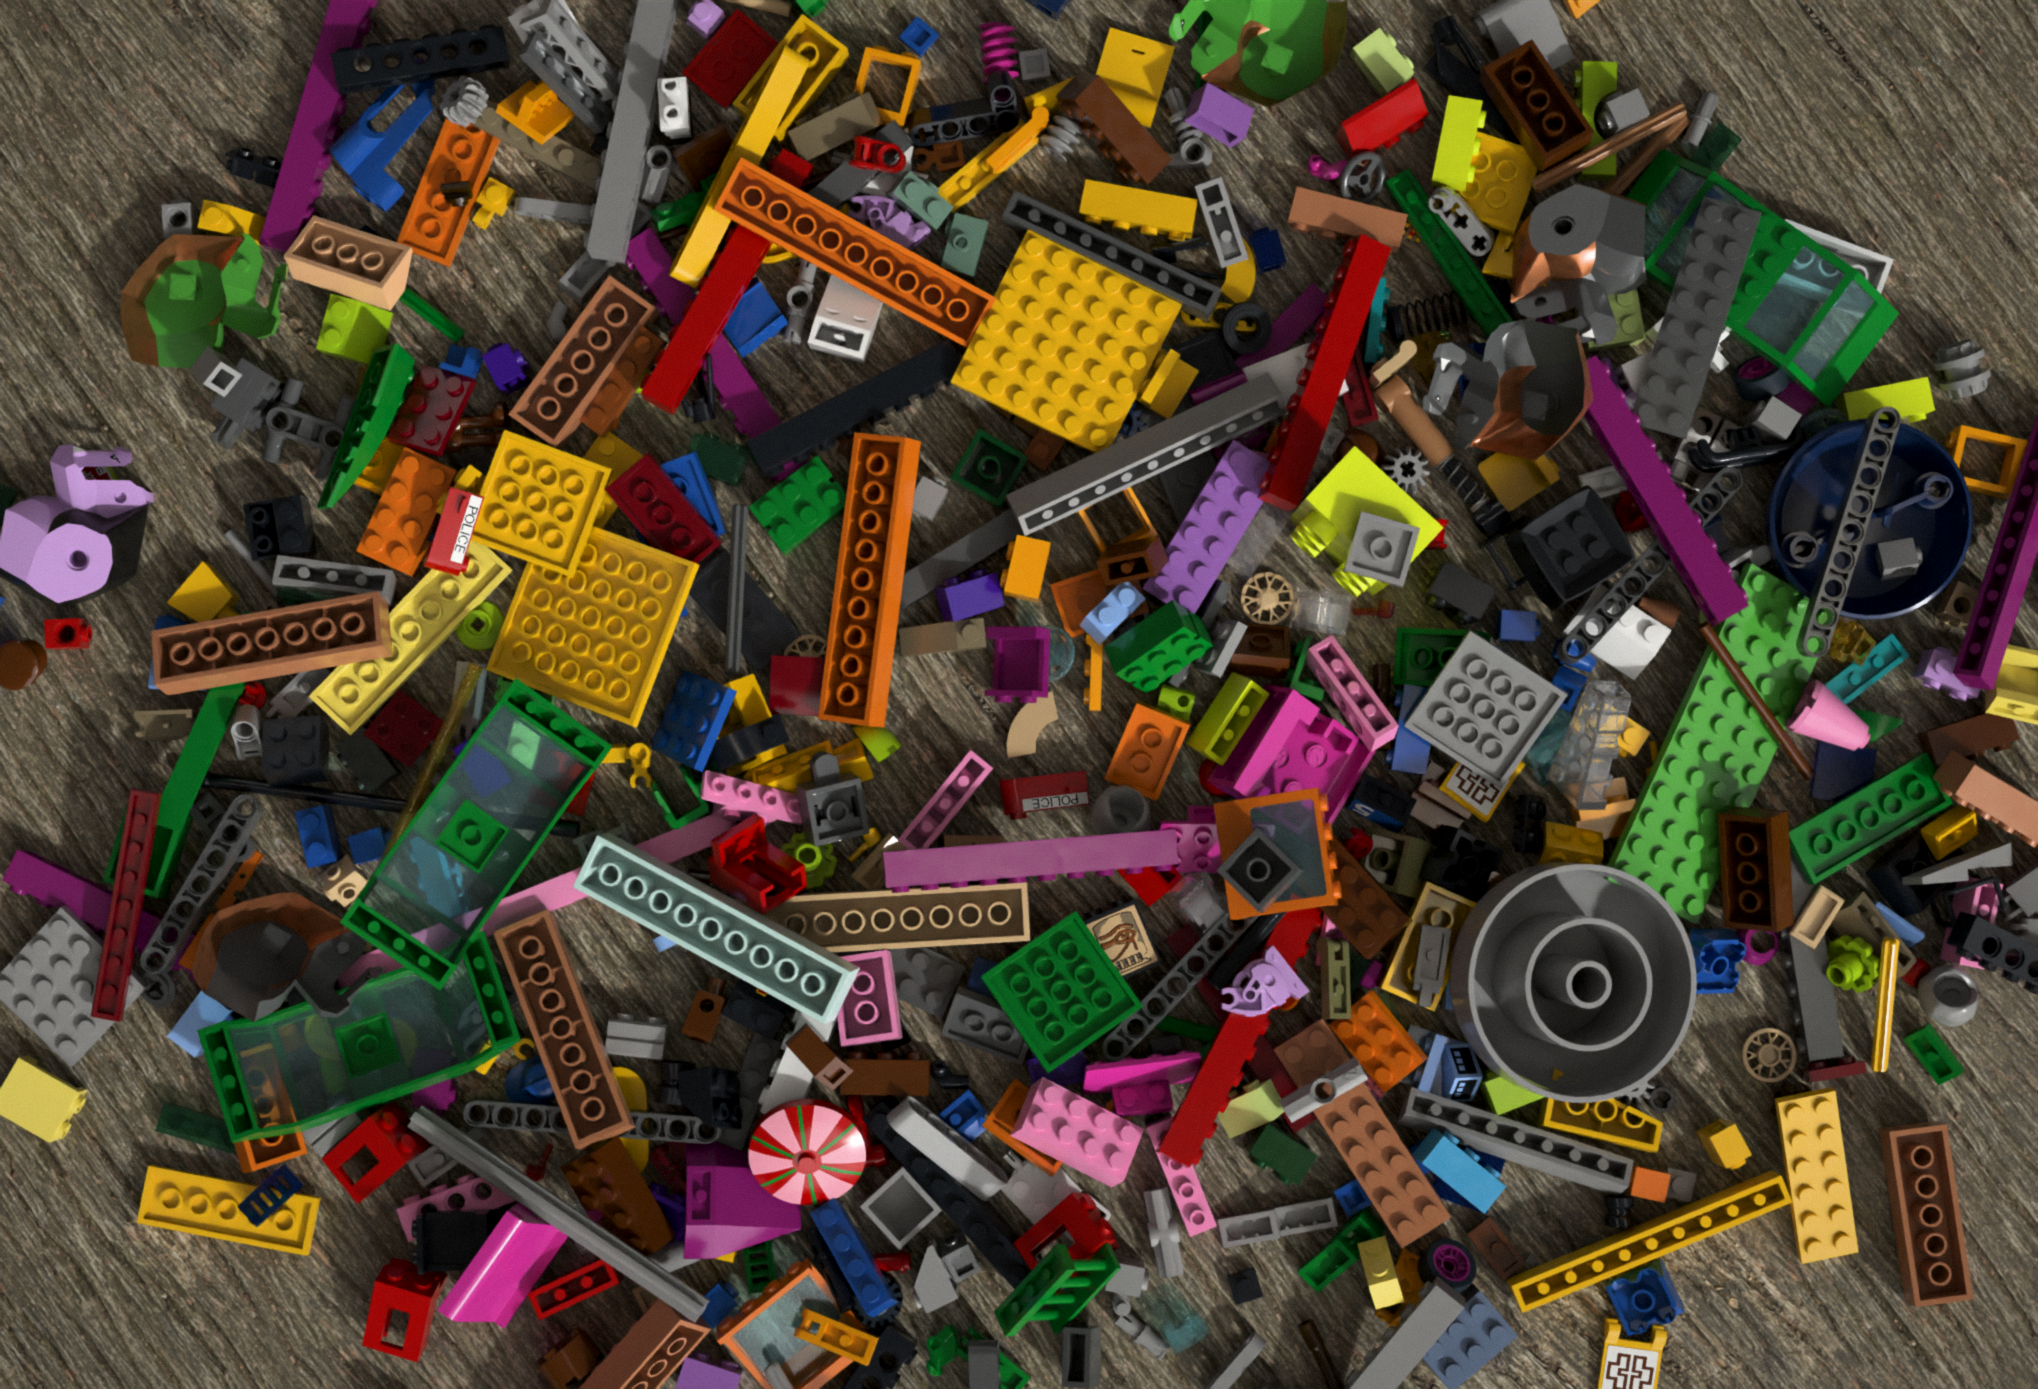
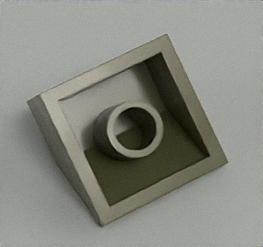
M1367 826L1365 834L1369 835L1373 840V848L1367 856L1358 860L1386 891L1417 899L1422 878L1418 876L1426 857L1429 855L1432 843Z

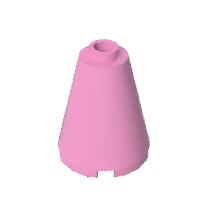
M1817 679L1810 681L1806 685L1791 719H1788L1785 728L1792 732L1855 751L1858 747L1864 748L1871 737V734L1868 733L1869 726L1827 686Z

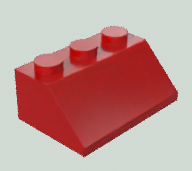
M1415 78L1341 122L1335 138L1349 160L1363 151L1376 152L1382 147H1385L1386 150L1390 149L1401 141L1399 137L1409 132L1412 135L1425 126L1423 122H1425L1429 114ZM1363 160V161H1361V163H1362V164H1365V163H1367L1369 160Z

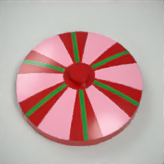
M817 1099L792 1100L768 1111L754 1127L749 1141V1165L761 1187L776 1198L799 1205L821 1204L840 1197L858 1181L865 1166L866 1142L857 1121L839 1106Z

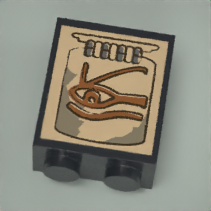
M1125 896L1111 902L1113 908L1104 912L1099 907L1085 913L1086 919L1083 922L1124 979L1162 964L1135 899L1129 901L1128 897Z

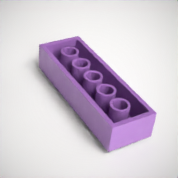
M1231 439L1164 550L1169 561L1157 576L1146 578L1142 589L1165 603L1174 600L1186 608L1187 612L1190 611L1195 614L1264 502L1257 498L1260 492L1258 483L1262 474L1267 472L1270 462Z

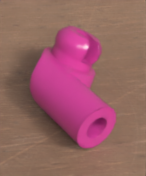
M1312 155L1308 159L1307 169L1312 175L1324 181H1330L1341 176L1347 161L1343 159L1330 165L1323 161L1320 155Z

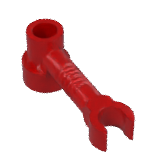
M850 1095L847 1099L852 1116L862 1129L866 1142L864 1168L875 1165L877 1168L888 1166L889 1155L885 1144L872 1145L867 1129L868 1126L862 1120L865 1116L862 1096Z

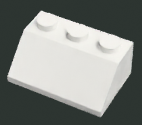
M1599 584L1589 590L1561 634L1567 636L1609 589ZM1606 601L1605 608L1607 612L1616 614L1617 606L1615 603ZM1632 605L1594 646L1590 653L1630 679L1635 680L1657 654L1672 630ZM1587 622L1586 631L1591 635H1597L1598 628L1596 624Z

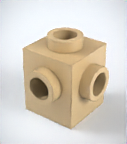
M349 854L329 866L320 875L325 885L322 888L325 895L331 901L337 900L344 907L355 900L369 879L366 871L360 865H355L353 858Z

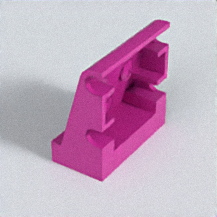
M1265 684L1263 689L1270 695L1224 765L1217 764L1207 781L1237 800L1317 787L1321 789L1322 794L1326 793L1329 810L1324 811L1326 823L1330 822L1332 825L1376 751L1370 752L1365 745L1358 742V736L1335 719L1320 714V708L1294 689ZM1311 799L1252 808L1306 844L1315 847L1319 843L1314 803Z
M517 1203L509 1211H506L437 1311L456 1322H495L504 1329L569 1237L520 1203Z

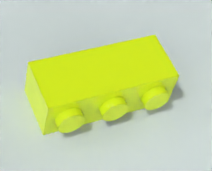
M1448 96L1431 186L1440 187L1447 185L1454 190L1465 191L1467 182L1473 183L1476 166L1471 165L1472 155L1478 156L1481 138H1476L1478 128H1484L1487 111L1481 110L1482 100Z
M1928 377L1843 393L1836 397L1841 422L1867 419L1873 410L1886 406L1895 408L1900 413L1901 419L1908 418L1909 423L1927 419L1926 414L1935 411ZM1883 413L1878 417V419L1889 420Z
M1232 672L1186 744L1205 758L1223 766L1270 694L1251 679Z

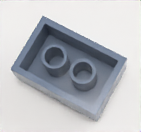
M1475 1285L1463 1295L1466 1299L1465 1308L1423 1356V1360L1448 1389H1457L1518 1337L1515 1331Z

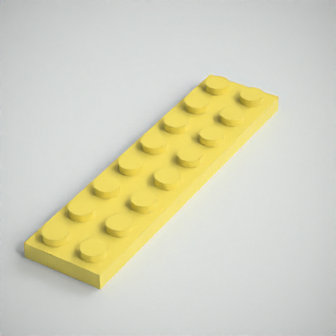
M470 541L466 553L467 556H470V560L465 573L460 572L459 576H454L431 569L389 613L393 656L337 666L309 697L350 736L361 728L461 625L464 618L471 611L475 610L513 571L490 548Z

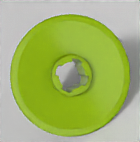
M484 600L464 618L455 632L460 642L467 648L475 651L489 650L496 644L505 617L498 606ZM479 618L485 623V626L480 631L473 627V624Z

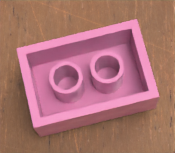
M882 950L842 956L841 958L860 969L837 1015L841 1046L850 1047L903 1039L891 952Z

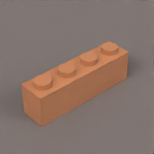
M1297 186L1287 226L1292 227V231L1301 234H1308V231L1318 233L1320 238L1328 241H1336V238L1348 241L1353 240L1360 234H1364L1390 247L1389 255H1391L1392 252L1397 253L1400 247L1408 214Z

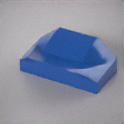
M970 1089L959 1095L936 1115L970 1143L986 1130L981 1125L985 1121L987 1110Z

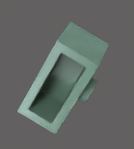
M911 171L903 172L886 194L918 222L923 221L931 231L937 230L954 208L938 194L939 189L929 180L923 182Z
M955 213L954 219H948L944 236L948 237L946 248H940L937 264H941V268L959 278L974 281L989 228L988 221Z

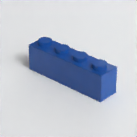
M833 1198L810 1213L812 1219L865 1313L874 1318L898 1303L842 1202Z

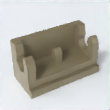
M200 710L134 711V719L139 721V730H136L135 734L137 737L142 738V741L187 740Z

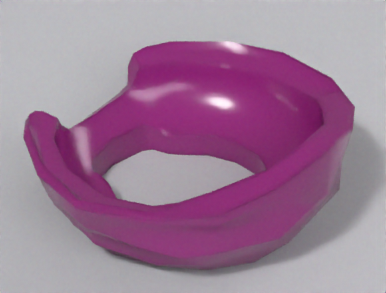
M1738 928L1736 932L1737 937L1746 946V953L1742 960L1749 964L1760 966L1768 963L1776 955L1779 948L1777 932L1765 931L1773 936V948L1764 953H1758L1753 950L1750 943L1752 935L1758 930Z

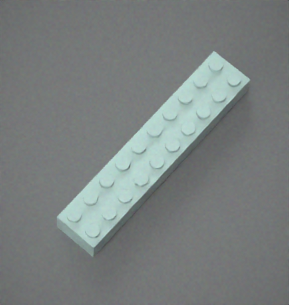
M611 833L597 835L573 886L577 890L823 1024L836 1019L860 969L856 965Z

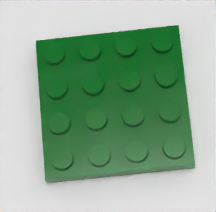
M1076 911L980 977L1047 1074L1143 1007Z

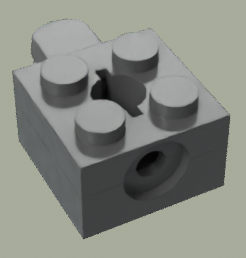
M241 358L236 366L242 374L241 378L225 397L217 394L210 405L224 414L212 433L211 439L215 443L221 442V446L225 449H230L234 445L244 428L255 433L257 428L260 429L265 425L268 411L277 400L280 401L285 384L244 358Z
M826 751L815 753L810 758L812 781L796 784L805 840L816 847L869 834L861 778L852 772L840 774L838 759L831 753Z

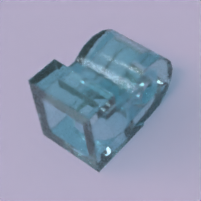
M1197 1313L1186 1314L1182 1318L1181 1323L1173 1326L1170 1319L1160 1324L1175 1354L1201 1341L1208 1331L1207 1323Z

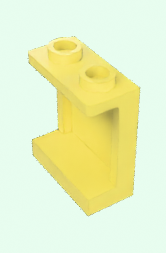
M2011 644L2007 645L1994 689H1985V713L2038 725V650Z
M29 1055L18 1057L0 1088V1115L48 1143L59 1138L63 1139L71 1127L69 1123L74 1113L77 1114L85 1104L86 1099L84 1095L87 1089L83 1087L76 1088L36 1065L38 1060Z

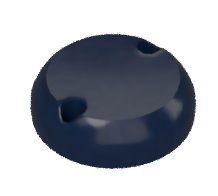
M1867 419L1841 422L1812 435L1786 459L1769 491L1765 511V532L1772 559L1785 581L1808 602ZM1878 419L1881 427H1888L1889 420ZM1900 423L1839 615L1841 617L1857 620H1880L1913 611L1933 599L1950 583L1966 556L1971 540L1973 518L1970 493L1965 479L1955 461L1941 445L1922 431L1909 425ZM1872 441L1869 445L1870 453L1874 456H1878L1880 453V446L1875 441ZM1862 470L1860 474L1861 481L1867 485L1870 483L1871 473L1868 470ZM1897 472H1899L1900 476L1896 488L1894 502L1888 505L1895 483V479L1897 476ZM1931 483H1936V485L1930 487ZM1940 491V494L1937 498L1929 496L1930 494ZM1854 497L1851 506L1854 511L1859 513L1862 510L1863 504L1859 498ZM1886 516H1891L1890 528L1882 526ZM1844 526L1843 536L1850 541L1854 536V531L1851 526ZM1913 537L1915 547H1920L1923 559L1922 564H1919L1916 575L1881 581L1875 559L1877 544ZM1799 541L1803 542V544L1796 546ZM1806 550L1805 556H1803V557H1800V556H1798V555L1795 556V554H1798V553H1800V552ZM1837 553L1834 556V564L1839 569L1844 566L1845 558L1842 554ZM1829 580L1825 585V592L1830 597L1835 594L1836 586Z

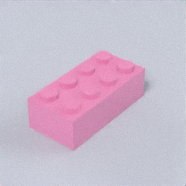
M1042 1077L1031 1084L1010 1136L1112 1188L1125 1180L1144 1129Z

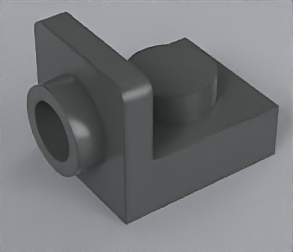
M962 1230L950 1233L937 1242L941 1256L956 1283L982 1271Z

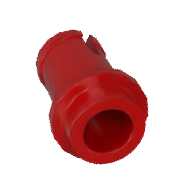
M901 1250L900 1253H875L874 1260L881 1271H901L904 1274L906 1270H911V1254L905 1253L904 1250Z

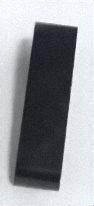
M1004 70L992 72L987 79L989 97L912 111L907 117L909 137L914 142L913 144L928 146L1013 130L1019 123V114L1011 75Z

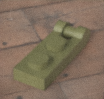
M1320 937L1316 942V950L1320 954L1322 1019H1351L1349 943L1345 938H1334L1332 940L1329 937Z

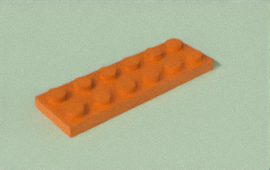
M445 119L397 243L412 247V254L450 268L500 140L472 126L471 123L464 127L456 123L453 124L448 119ZM471 181L473 197L468 200L469 203L467 205L453 207L451 203L445 202L444 195L441 192L442 183Z

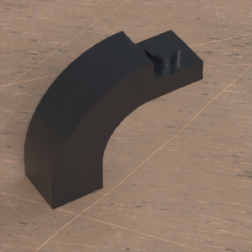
M779 714L716 740L703 772L707 770L716 773L723 772L740 762L789 742L790 739Z

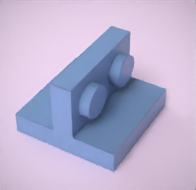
M1408 1024L1406 1031L1428 1059L1399 1082L1428 1093L1431 1092L1443 1096L1442 1052L1445 1044L1464 1042Z

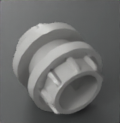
M1961 340L1938 349L1936 353L1937 360L1933 362L1935 371L1944 370L1946 379L1939 382L1941 391H1947L1949 398H1965L1986 390L1988 385L1987 378L1991 377L1990 368H1980L1978 359L1984 357L1985 352L1983 347H1977L1975 340Z

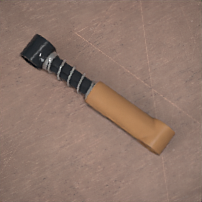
M1394 375L1373 392V396L1386 413L1394 418L1418 450L1421 451L1425 459L1428 460L1429 464L1433 468L1440 467L1439 472L1445 473L1448 477L1447 482H1452L1456 487L1455 492H1460L1464 497L1463 502L1469 503L1470 510L1473 513L1470 517L1484 536L1489 538L1511 520L1504 506L1497 499L1492 498L1490 500L1486 493H1482L1477 487L1478 483H1474L1470 479V473L1465 472L1461 467V462L1455 460L1453 457L1455 449L1416 402L1411 390L1398 375Z

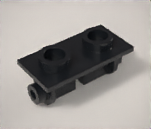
M237 147V149L225 153V156L232 158L226 164V170L230 171V174L251 180L253 171H256L255 182L275 188L282 166L280 159L272 156L260 157L254 155L253 150L245 147Z

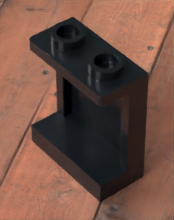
M492 1209L420 1212L416 1216V1220L412 1221V1237L417 1238V1249L413 1250L412 1262L413 1266L417 1267V1274L424 1275L426 1272L465 1271L492 1233Z

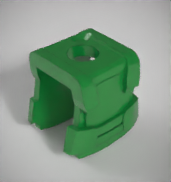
M683 763L679 765V769L700 803L689 811L677 816L657 781L653 780L650 782L652 788L650 792L657 804L662 806L665 811L663 813L664 819L673 829H679L705 814L710 807L709 801L703 800L700 797L701 778L696 781L689 768Z

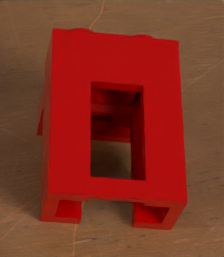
M758 814L752 815L711 840L713 856L707 859L711 882L762 915L807 888L805 865L766 841L764 820ZM773 883L784 889L772 898L765 896L767 892L774 889Z
M395 1101L388 1106L385 1105L369 1116L321 1159L357 1204L373 1194L407 1163L431 1146L426 1139L407 1127L411 1121ZM367 1146L379 1163L354 1183L341 1165L343 1163L346 1164Z
M1071 1193L1013 1243L1031 1271L1039 1263L1035 1257L1066 1230L1075 1241L1067 1249L1071 1259H1091L1105 1243H1110L1114 1252L1120 1248L1110 1223L1100 1217V1211L1096 1203L1085 1193ZM1074 1271L1072 1275H1076L1079 1271Z
M392 1257L389 1264L384 1265L375 1280L362 1346L418 1363L427 1346L436 1300L446 1283L448 1274L434 1271L418 1275L417 1267H414L413 1263ZM393 1309L410 1313L403 1347L382 1341L383 1336L387 1337Z

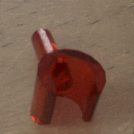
M1380 600L1378 609L1354 608V616L1372 615L1388 619L1393 615L1395 604Z
M547 1143L538 1165H528L526 1171L528 1177L534 1181L543 1179L545 1165L554 1145Z

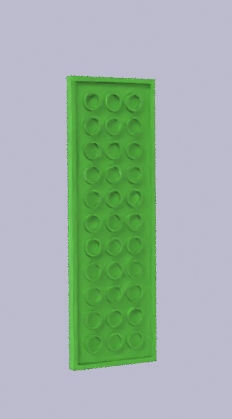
M1745 563L1736 585H1741L1748 596L1746 601L1749 606L1718 623L1714 631L1785 731L1786 721L1791 719L1818 657L1802 656L1796 647L1798 634L1809 602L1803 599L1789 584L1752 563ZM1819 609L1816 613V620L1822 625L1827 620V613ZM1812 636L1807 641V647L1809 651L1815 652L1819 643ZM1709 643L1607 864V867L1626 872L1648 884L1662 896L1678 917L1696 925L1721 873L1718 814L1733 807H1751L1779 745V742ZM1603 878V879H1605V880H1607V881H1609V882H1611V883H1614V884L1620 886L1619 884H1617L1615 881H1613V880L1610 879V878Z

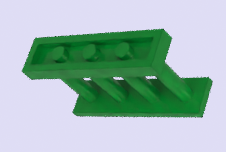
M1105 1243L1091 1259H1071L1065 1244H1056L994 1311L1004 1336H1015L1028 1321L1048 1320L1054 1334H1059L1063 1327L1067 1326L1121 1269L1110 1243ZM1074 1271H1079L1076 1275H1072ZM1058 1288H1063L1060 1292H1056Z

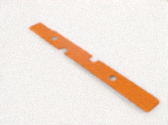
M255 851L251 859L242 863L216 903L215 907L219 909L218 911L234 904L237 897L233 896L236 890L239 892L243 890L263 858V854ZM241 874H245L244 879L240 878ZM209 914L180 959L179 964L189 970L192 969L202 934L216 914Z

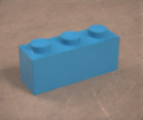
M1433 1128L1412 1156L1485 1214L1506 1188L1498 1180L1501 1174L1488 1164L1484 1168L1477 1162L1480 1157L1466 1147L1464 1151L1458 1148L1456 1145L1459 1143V1140L1447 1130L1441 1134Z

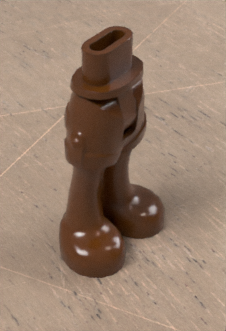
M505 401L496 402L493 406V412L486 415L461 416L445 451L457 453L463 447L491 446L497 450L504 430L482 434H465V430L487 427H511L507 403Z

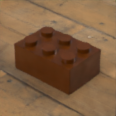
M850 1050L848 1055L842 1057L851 1066L853 1072L840 1084V1095L928 1096L930 1093L931 1056H925V1051H907L906 1056H896V1051L879 1050L877 1055H867V1050Z

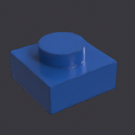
M918 16L899 36V40L920 58L939 38V34Z

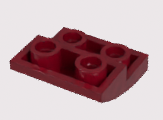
M771 655V714L818 716L825 658Z

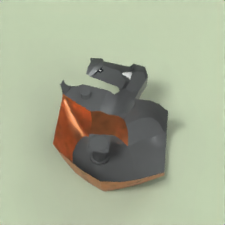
M1579 184L1564 189L1538 204L1514 237L1511 287L1513 318L1516 315H1522L1534 319L1565 312L1575 307L1579 311L1578 317L1558 324L1559 326L1576 328L1581 343L1594 341L1596 346L1612 342L1618 326L1607 295L1630 292L1647 281L1644 260L1645 207L1647 205L1613 192Z
M1525 319L1500 324L1488 338L1484 356L1462 342L1438 344L1433 356L1437 366L1429 393L1424 396L1423 411L1427 410L1432 414L1441 416L1446 410L1459 376L1465 374L1470 382L1465 389L1456 418L1458 441L1453 447L1458 450L1476 447L1536 460L1554 447L1573 429L1594 400L1589 367L1578 330L1576 328Z
M288 892L243 901L218 911L205 928L199 941L191 971L204 994L249 1020L256 1022L258 1019L278 1009L294 986L320 1017L337 1018L349 1010L353 998L371 978L377 979L385 968L383 969L379 966L369 967L343 994L336 995L333 988L334 982L363 955V947L366 944V940L348 928L343 933V925L339 923L341 921L340 918L298 893Z

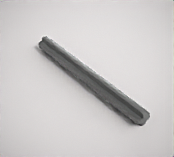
M735 504L732 508L724 665L725 675L737 676L740 673L748 506L744 504Z

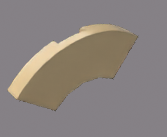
M1053 691L1048 692V698H1037V703H1027L1014 718L1007 737L1008 759L1036 753V740L1040 731L1048 723L1058 720Z

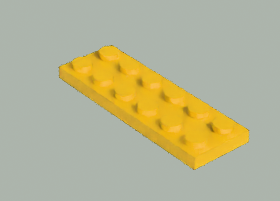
M1829 1087L1775 1098L1787 1187L1792 1200L1790 1207L1798 1260L1804 1264L1857 1253L1858 1245L1836 1091Z
M151 1164L147 1169L137 1223L307 1256L310 1254L321 1197Z

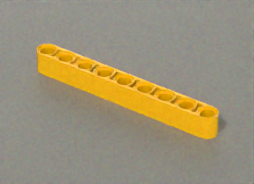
M782 45L670 267L668 274L670 277L694 289L698 286L731 221L712 209L740 157L756 166L759 165L809 65L810 59L786 45Z

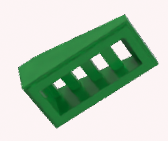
M772 1239L765 1241V1245L743 1249L748 1293L763 1292L764 1288L771 1281H778ZM766 1252L767 1257L751 1259V1254ZM768 1264V1269L753 1271V1266ZM770 1277V1281L755 1283V1278Z

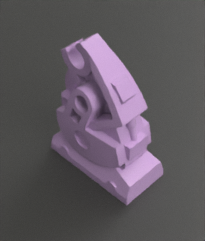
M880 195L852 197L851 203L853 205H861L862 209L858 213L849 210L848 215L850 218L857 220L863 225L870 223L872 230L910 251L931 236V229L923 221L914 224L910 214L899 209L892 199Z
M1271 945L1262 952L1261 959L1251 961L1235 976L1232 988L1221 989V995L1229 993L1233 998L1232 1003L1229 1005L1221 1003V1009L1241 1014L1245 1017H1255L1256 1015L1266 1014V1011L1275 1006L1280 1007L1290 996L1294 999H1300L1310 991L1277 949ZM1247 978V981L1244 984V986L1240 988L1242 980Z

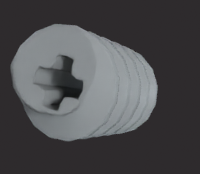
M1059 109L1060 116H1054L1052 119L1054 125L1046 127L1048 135L1042 134L1039 140L1043 148L1050 155L1066 163L1067 159L1063 152L1072 154L1074 151L1069 143L1079 144L1080 141L1075 135L1076 133H1082L1078 129L1080 124L1074 117L1069 118Z

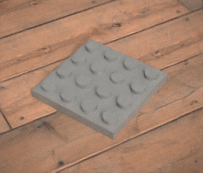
M1469 629L1406 719L1404 726L1501 789L1568 696V693Z
M64 905L60 907L1 971L0 1000L72 1067L116 1021L91 1017L104 941L71 909ZM131 969L124 1012L149 986L133 969Z

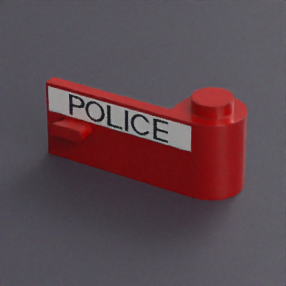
M450 486L434 538L431 540L426 554L424 567L454 576H459L460 572H466L470 556H467L466 553L484 496Z
M1086 770L999 781L1003 814L1009 815L1010 820L1027 818L1026 812L1090 805Z

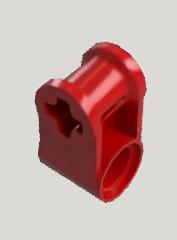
M863 136L853 137L855 147L852 160H849L848 163L849 166L888 173L900 172L905 167L906 156L897 145ZM891 151L897 152L899 154L898 161L894 165L885 164V156Z

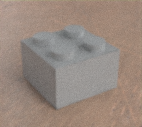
M903 1165L862 1201L860 1208L899 1250L942 1211L938 1203Z

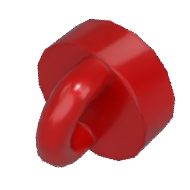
M1915 957L1917 961L1906 975L1900 977L1912 988H1917L1920 978L1931 970L1929 963Z

